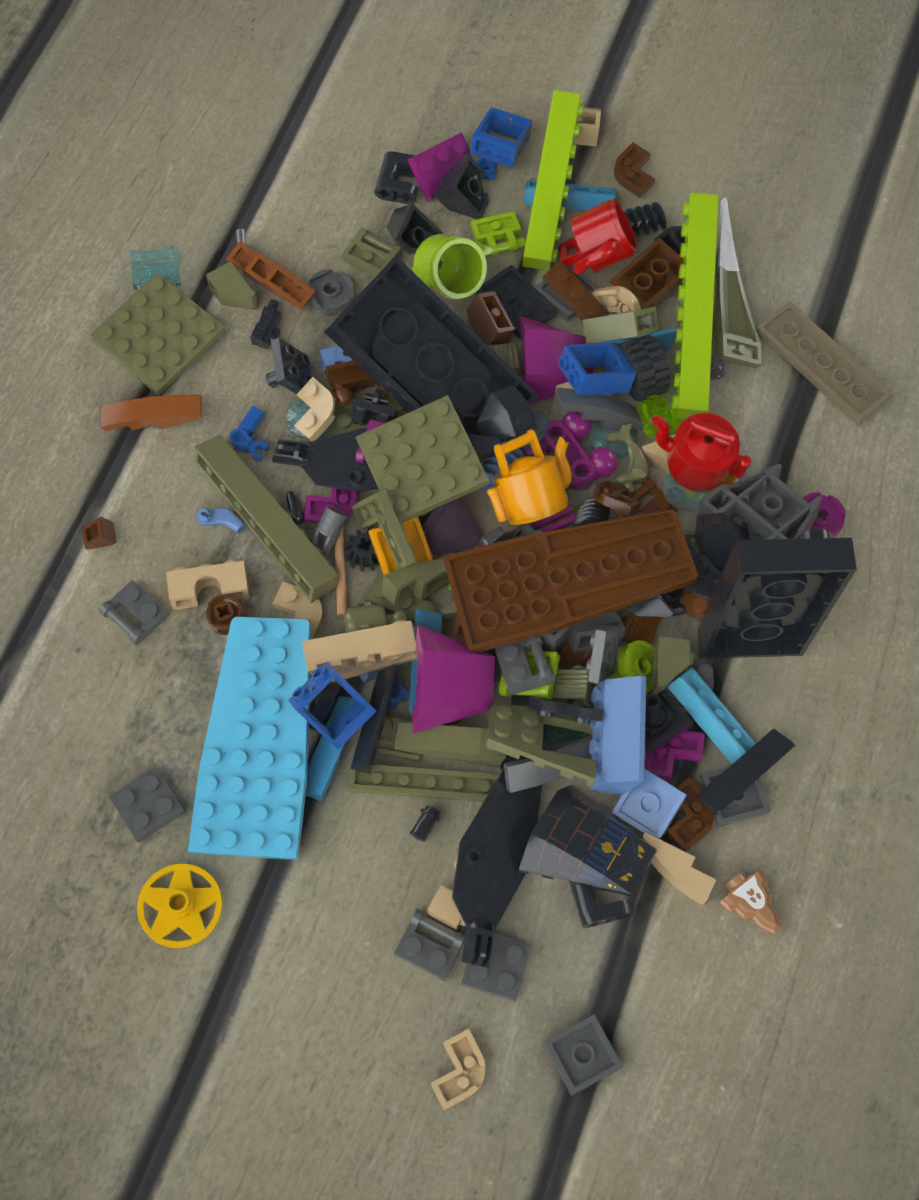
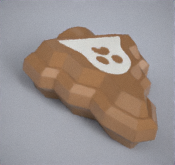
M761 869L748 877L742 871L725 885L729 892L718 903L728 913L735 912L742 920H752L759 929L775 935L782 929L779 914L771 905L773 895L767 887L769 880Z

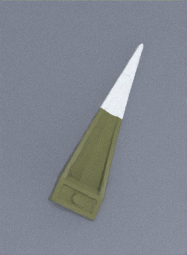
M725 197L721 200L714 329V339L717 340V357L728 362L758 368L762 365L761 342L749 309L739 271L728 202Z

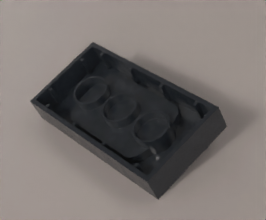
M397 255L324 331L330 339L408 413L448 395L466 434L479 435L476 422L482 414L491 392L514 385L530 405L539 396ZM485 456L479 458V461L481 462Z
M813 529L801 533L797 539L737 540L697 630L700 659L803 656L857 570L852 537L832 538V534L828 530Z

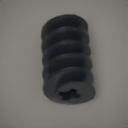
M657 202L652 203L651 206L645 204L643 207L637 206L634 209L628 208L625 210V214L636 236L641 235V229H643L645 234H649V227L652 228L653 232L658 231V225H660L662 230L667 228L666 216L661 205Z
M594 498L584 500L579 506L572 527L608 521L609 507L600 504Z

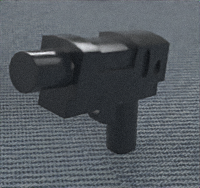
M271 299L268 307L264 306L262 316L250 337L252 345L268 349L271 341L280 337L281 331L277 327L282 315L281 311H277L278 301Z

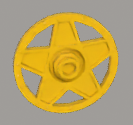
M191 864L170 865L157 871L144 884L137 903L138 919L145 933L159 945L175 949L191 947L206 939L217 926L222 913V895L214 878L202 868ZM190 871L204 877L212 887L193 888ZM174 872L169 888L152 887L161 877ZM144 902L159 912L151 929L145 919ZM216 903L214 916L205 929L200 912ZM179 927L192 939L176 942L165 940L164 938Z

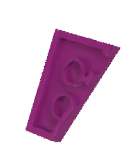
M462 132L407 159L426 202L431 201L435 197L433 194L441 178L466 154L470 155L469 147Z

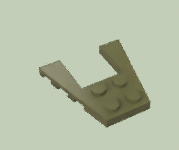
M491 705L486 747L519 759L520 755L534 760L535 766L544 769V766L548 765L561 770L560 775L572 779L573 775L587 780L586 785L593 787L596 779V760L542 750L543 724L593 734V729H591L590 725L574 722L575 717L566 714L554 713L553 717L537 715L538 710L528 706Z

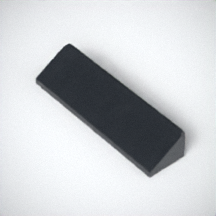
M392 665L380 670L377 674L369 701L376 712L362 725L351 763L352 770L367 774L371 773L398 678L397 666Z
M773 728L697 795V798L715 817L796 745Z

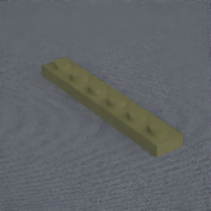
M373 764L369 774L350 768L348 790L349 792L484 802L500 774Z

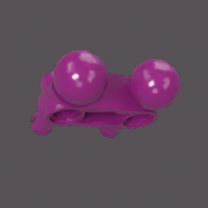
M569 411L562 420L548 422L544 429L539 432L537 439L542 452L546 451L554 456L555 447L559 439L551 438L552 435H559L565 442H569L566 449V459L569 463L572 477L566 491L570 489L584 491L589 489L598 478L610 477L618 467V458L614 451L606 447L595 448L587 456L577 441L584 439L590 433L592 422L591 420H582L580 413ZM530 443L520 447L524 456L535 457ZM579 472H584V473H586L587 475H586V476H583V477H580V476H577L576 474L579 473Z

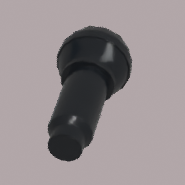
M289 491L286 493L289 513L294 523L298 526L304 522L305 514L299 508L294 493Z

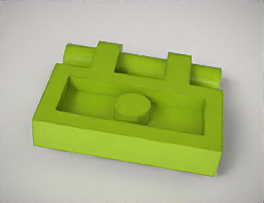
M515 211L471 221L470 227L476 242L486 243L492 247L493 251L490 257L498 256V253L505 251L515 252L518 251V248L525 247L526 242L524 238H515V236L521 235V227ZM506 238L507 242L496 244L495 242L496 240Z

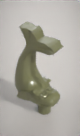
M633 423L622 425L619 432L608 434L604 440L605 443H624L628 446L629 467L626 469V473L619 475L615 480L616 484L629 489L628 494L635 493L634 484L642 483L649 472V465L645 454L630 436Z

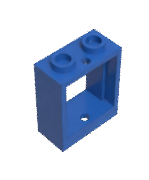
M490 107L473 134L470 154L513 167L529 140L533 120ZM491 131H494L506 136L516 138L517 141L512 142L500 137L490 135L489 133Z
M617 343L565 345L558 364L578 396L629 393L637 374ZM603 366L607 373L587 374L583 367Z
M328 662L318 667L313 672L312 677L303 686L298 687L288 700L294 709L337 749L376 712L371 704ZM335 679L355 701L327 728L306 706Z

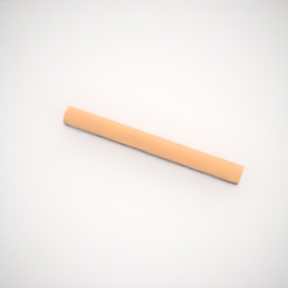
M344 524L335 541V568L339 575L336 585L337 617L344 618V613L347 610Z

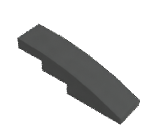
M557 387L555 396L560 411L579 412L582 420H600L602 428L620 429L622 425L633 423L631 430L650 429L645 411L627 402L603 394L578 396L574 389Z
M593 736L548 745L547 751L592 760L589 746ZM529 758L504 763L506 789L510 793L564 778V776L560 775L561 770L545 765L543 769L535 766L534 760Z

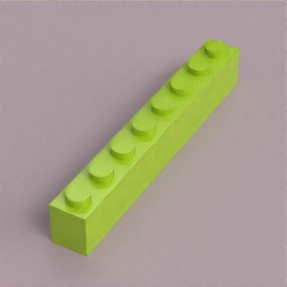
M558 90L553 91L522 267L549 271L551 263H556L558 249H554L555 241L560 242L562 228H558L559 220L563 221L565 207L561 205L562 200H567L569 186H565L566 179H571L573 165H569L570 158H575L577 146L573 144V138H578L580 124H576L577 117L582 118L584 104L580 103L581 94Z

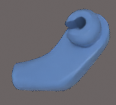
M202 508L197 513V521L203 526L224 525L237 534H241L246 528V524L227 508Z

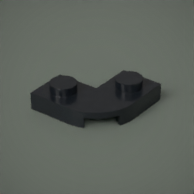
M530 697L528 707L538 710L537 715L553 717L554 713L566 714L575 717L574 722L588 725L591 724V720L602 721L604 710L589 706Z

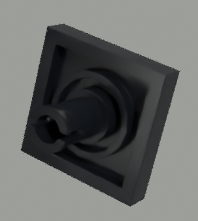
M278 337L271 341L275 370L267 373L265 379L272 388L280 384L297 394L312 378L311 361L306 353L301 352L290 343Z
M664 690L658 695L651 694V691L646 694L645 750L649 754L692 727V720Z

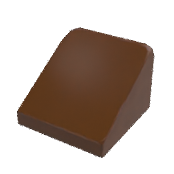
M99 517L82 526L85 549L105 547L116 543L112 521Z

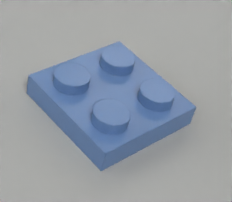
M644 768V782L622 794L612 813L643 833L646 832L661 840L687 794Z

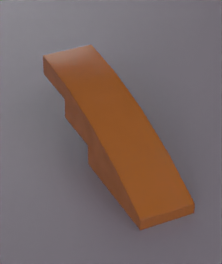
M241 241L238 242L226 258L227 263L231 262L236 269L240 268L245 276L301 311L315 294L314 289L278 263L274 264L261 253L254 252Z
M200 394L145 397L101 406V428L106 432L126 426L132 430L151 425L162 429L203 418V402Z

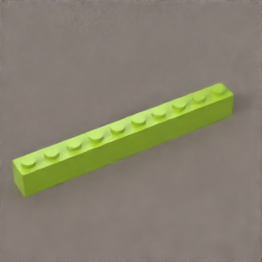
M690 192L688 202L684 201L682 216H686V222L682 223L681 237H685V243H681L680 257L684 258V262L680 264L679 279H683L682 285H679L677 299L681 300V307H678L676 321H680V328H677L675 343H679V350L675 351L674 365H678V372H674L673 387H677V392L672 397V409H676L675 418L687 419L695 414L708 413L719 195Z

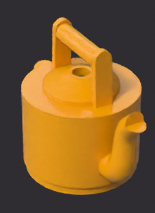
M530 429L522 436L502 445L497 444L494 446L500 471L493 476L495 486L489 488L487 494L490 496L499 522L508 520L511 525L527 524L554 515L568 506L566 489L571 483L572 477L571 469L566 459V449L569 442H565L562 437H559L554 456H544L534 430ZM530 443L535 457L524 456L514 460L508 466L505 454Z

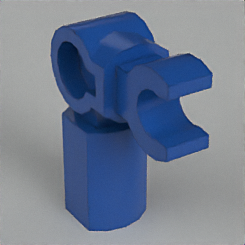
M251 406L240 422L238 429H234L230 433V443L235 451L248 452L254 460L261 462L262 455L256 451L262 449L268 452L269 445L264 441H254V438L251 436L262 422L265 414L262 410Z

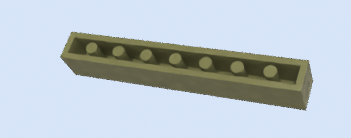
M219 434L195 446L194 462L306 598L312 603L335 590L339 576L335 566L326 561L321 550L310 542L306 532L294 523L291 514L287 510L284 511L278 504L275 495L267 491L260 477L255 476L249 469L247 462L236 454L232 444L228 441L226 442Z

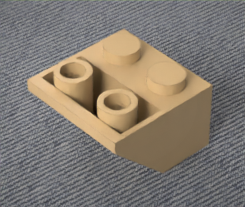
M583 107L582 118L577 117L576 124H580L578 138H573V144L597 147L601 109Z

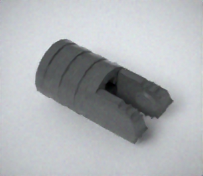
M326 506L310 541L314 546H318L323 535L327 536L321 551L327 557L347 518L346 513L332 506Z

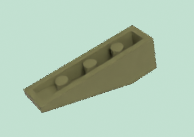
M398 722L396 726L393 748L396 750L492 767H499L506 758V754L486 747L488 729L439 725L412 733V723Z

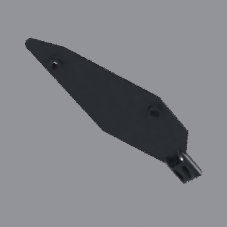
M367 427L308 443L278 439L277 441L278 445L275 448L272 462L302 467L316 486L361 492L378 488L367 462L360 463L356 461V453L360 447L356 436L365 433ZM467 434L478 459L493 452L495 445H501V441L497 437Z
M544 727L542 750H546L548 732ZM520 755L519 759L511 756L507 763L523 760L526 757ZM504 768L459 842L452 899L466 925L462 962L476 966L480 965L485 968L490 967L494 931L526 875L519 872V867L530 834L538 823L542 785L510 793L506 789Z

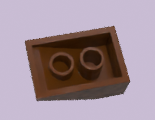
M658 238L616 274L609 283L613 286H622L631 291L637 298L641 309L654 307L678 292L679 285H682L683 279H679L680 264H683L684 259L662 239Z

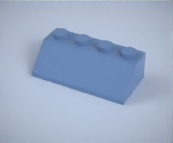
M645 676L605 679L592 691L591 702L594 703V708L604 710L602 721L591 720L590 724L591 729H593V737L590 742L589 752L592 755V760H596V779L593 787H591L593 791L622 795L644 782Z

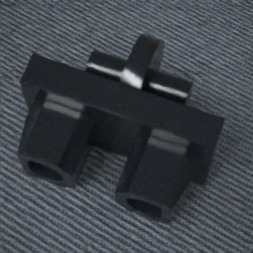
M377 388L374 394H365L364 400L371 401L372 403L352 398L350 406L353 409L352 422L354 424L366 426L369 414L377 416L376 421L387 423L397 418L398 413H396V409L380 405H389L390 398L382 397V389Z

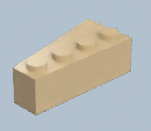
M399 620L390 625L302 641L307 670L311 675L326 662L344 679L418 659V652H416V628L411 621Z

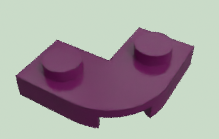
M331 488V497L306 495L304 522L319 523L326 506H332L347 514L348 518L353 512L351 506L356 504L357 491Z
M684 731L649 754L647 752L645 769L664 781L671 782L675 759L702 762L705 733Z

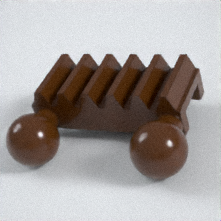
M354 361L329 365L325 369V375L334 392L335 403L340 407H347L351 404L353 394L349 389L352 388L353 391H356L358 387L365 389L367 385L373 388L376 384ZM378 385V388L382 389L383 397H391L381 386Z

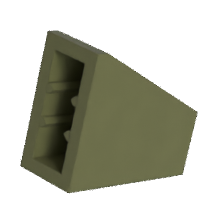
M656 306L583 320V334L587 344L637 337L659 330Z

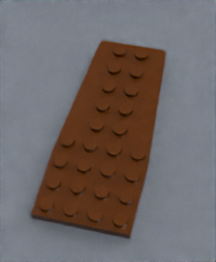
M674 510L659 511L521 536L443 556L462 630L470 652H482L550 634L694 584L698 576L680 522Z

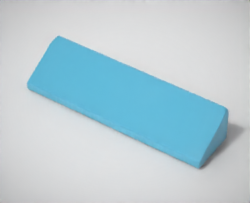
M692 666L668 686L669 690L731 764L756 744Z

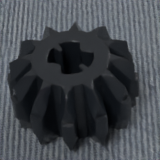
M369 528L365 533L357 529L356 536L349 534L348 542L344 544L346 561H350L352 568L360 565L361 572L365 570V567H369L373 571L375 569L374 564L380 565L368 533Z

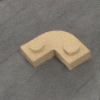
M622 286L599 288L591 292L609 313L641 309L635 295Z
M314 377L296 394L310 409L294 425L312 442L333 422L336 401L332 393Z
M282 581L273 601V607L294 614L293 619H306L311 625V639H315L323 619L321 602L317 599L311 603L297 586Z
M469 1029L443 1042L456 1069L430 1083L443 1111L473 1096L480 1089L485 1078V1061Z

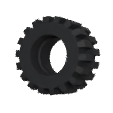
M646 335L621 343L619 348L637 373L629 392L630 396L635 401L640 402L667 393L670 387V371L667 358L658 341L653 336Z

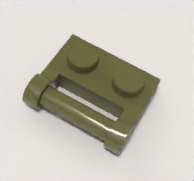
M361 228L342 253V260L377 276L395 255L400 258L403 249L398 244L392 245L369 234L368 230ZM365 242H367V243H369V244H371V245H373V246H375V247H377V248H379V249H381V250H383V251L388 252V254H386V253H384V252H382V251H380V250H378V249H376V248H374V247H372V246H369V245L365 244Z

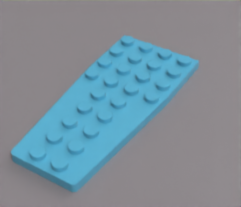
M234 617L231 620L198 772L188 847L190 854L299 859L307 786L309 722L294 709L288 700L298 687L303 686L310 679L302 641L311 640V625L306 619Z

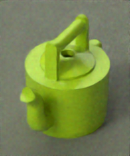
M436 234L427 238L419 246L411 269L436 295L450 299H463L473 295L482 286L487 272L485 255H490L493 249L490 245L474 242L465 237Z

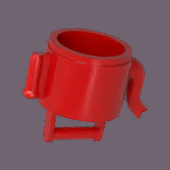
M609 199L572 217L571 225L574 237L559 244L558 247L560 251L559 261L561 260L567 267L576 264L573 271L577 274L584 273L589 267L593 272L598 273L634 256L638 252L637 241L630 222L616 199ZM576 248L577 252L569 255V250Z
M711 413L692 415L680 424L674 437L669 435V424L662 416H654L651 420L658 429L655 435L657 445L668 452L667 464L672 478L680 486L696 492L712 490L722 484L728 474L736 478H742L752 463L749 456L738 455L740 450L738 433L731 423L718 415Z

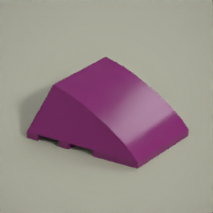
M520 316L523 380L539 395L534 402L545 401L555 395L557 385L569 382L558 365L565 345L587 344L585 336ZM583 367L587 374H594L593 367Z
M417 625L416 704L413 706L412 733L490 711L493 704L495 656L483 651L470 652L466 644Z

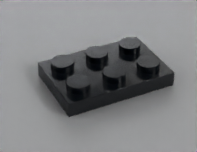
M510 265L483 283L479 290L475 292L476 295L492 291L496 292V296L501 300L500 303L503 304L502 307L505 308L504 311L507 312L506 315L509 316L508 319L511 320L512 326L515 327L513 333L519 340H521L520 316L545 324L556 317L557 310L513 265Z

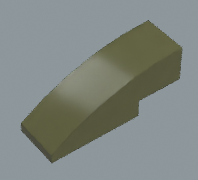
M443 559L411 564L384 575L381 594L394 606L412 595H415L420 601L450 584Z

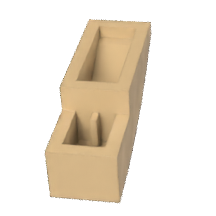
M645 832L642 839L657 849L651 863L658 872L687 897L704 905L716 879L691 867L695 859L694 856Z

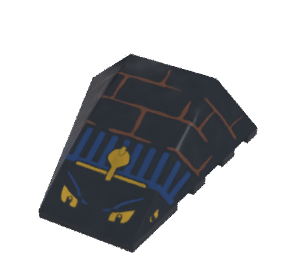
M569 785L555 793L531 832L519 872L529 874V872L541 874L543 878L552 880L554 877L569 880L571 884L580 886L582 883L588 884L598 890L632 897L653 860L657 849L575 787Z

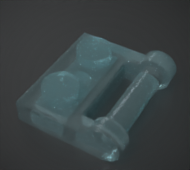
M171 246L170 249L141 252H138V249L130 250L134 290L142 287L157 272L172 285L181 286L178 246ZM171 258L172 261L163 263L140 264V261Z

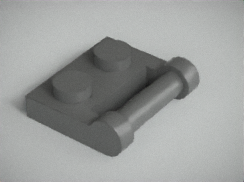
M131 580L110 601L104 602L99 608V613L115 622L130 636L129 639L135 645L140 644L170 616L169 611L134 580ZM122 606L143 626L136 628L117 609Z
M541 636L495 648L509 696L546 686L555 681L554 672L549 669L541 646L543 643ZM532 650L539 670L538 675L532 676L524 653L525 651Z
M416 909L394 952V956L445 981L465 941V933L460 930L456 932L425 916V912ZM420 925L453 942L450 950L416 933L418 926Z

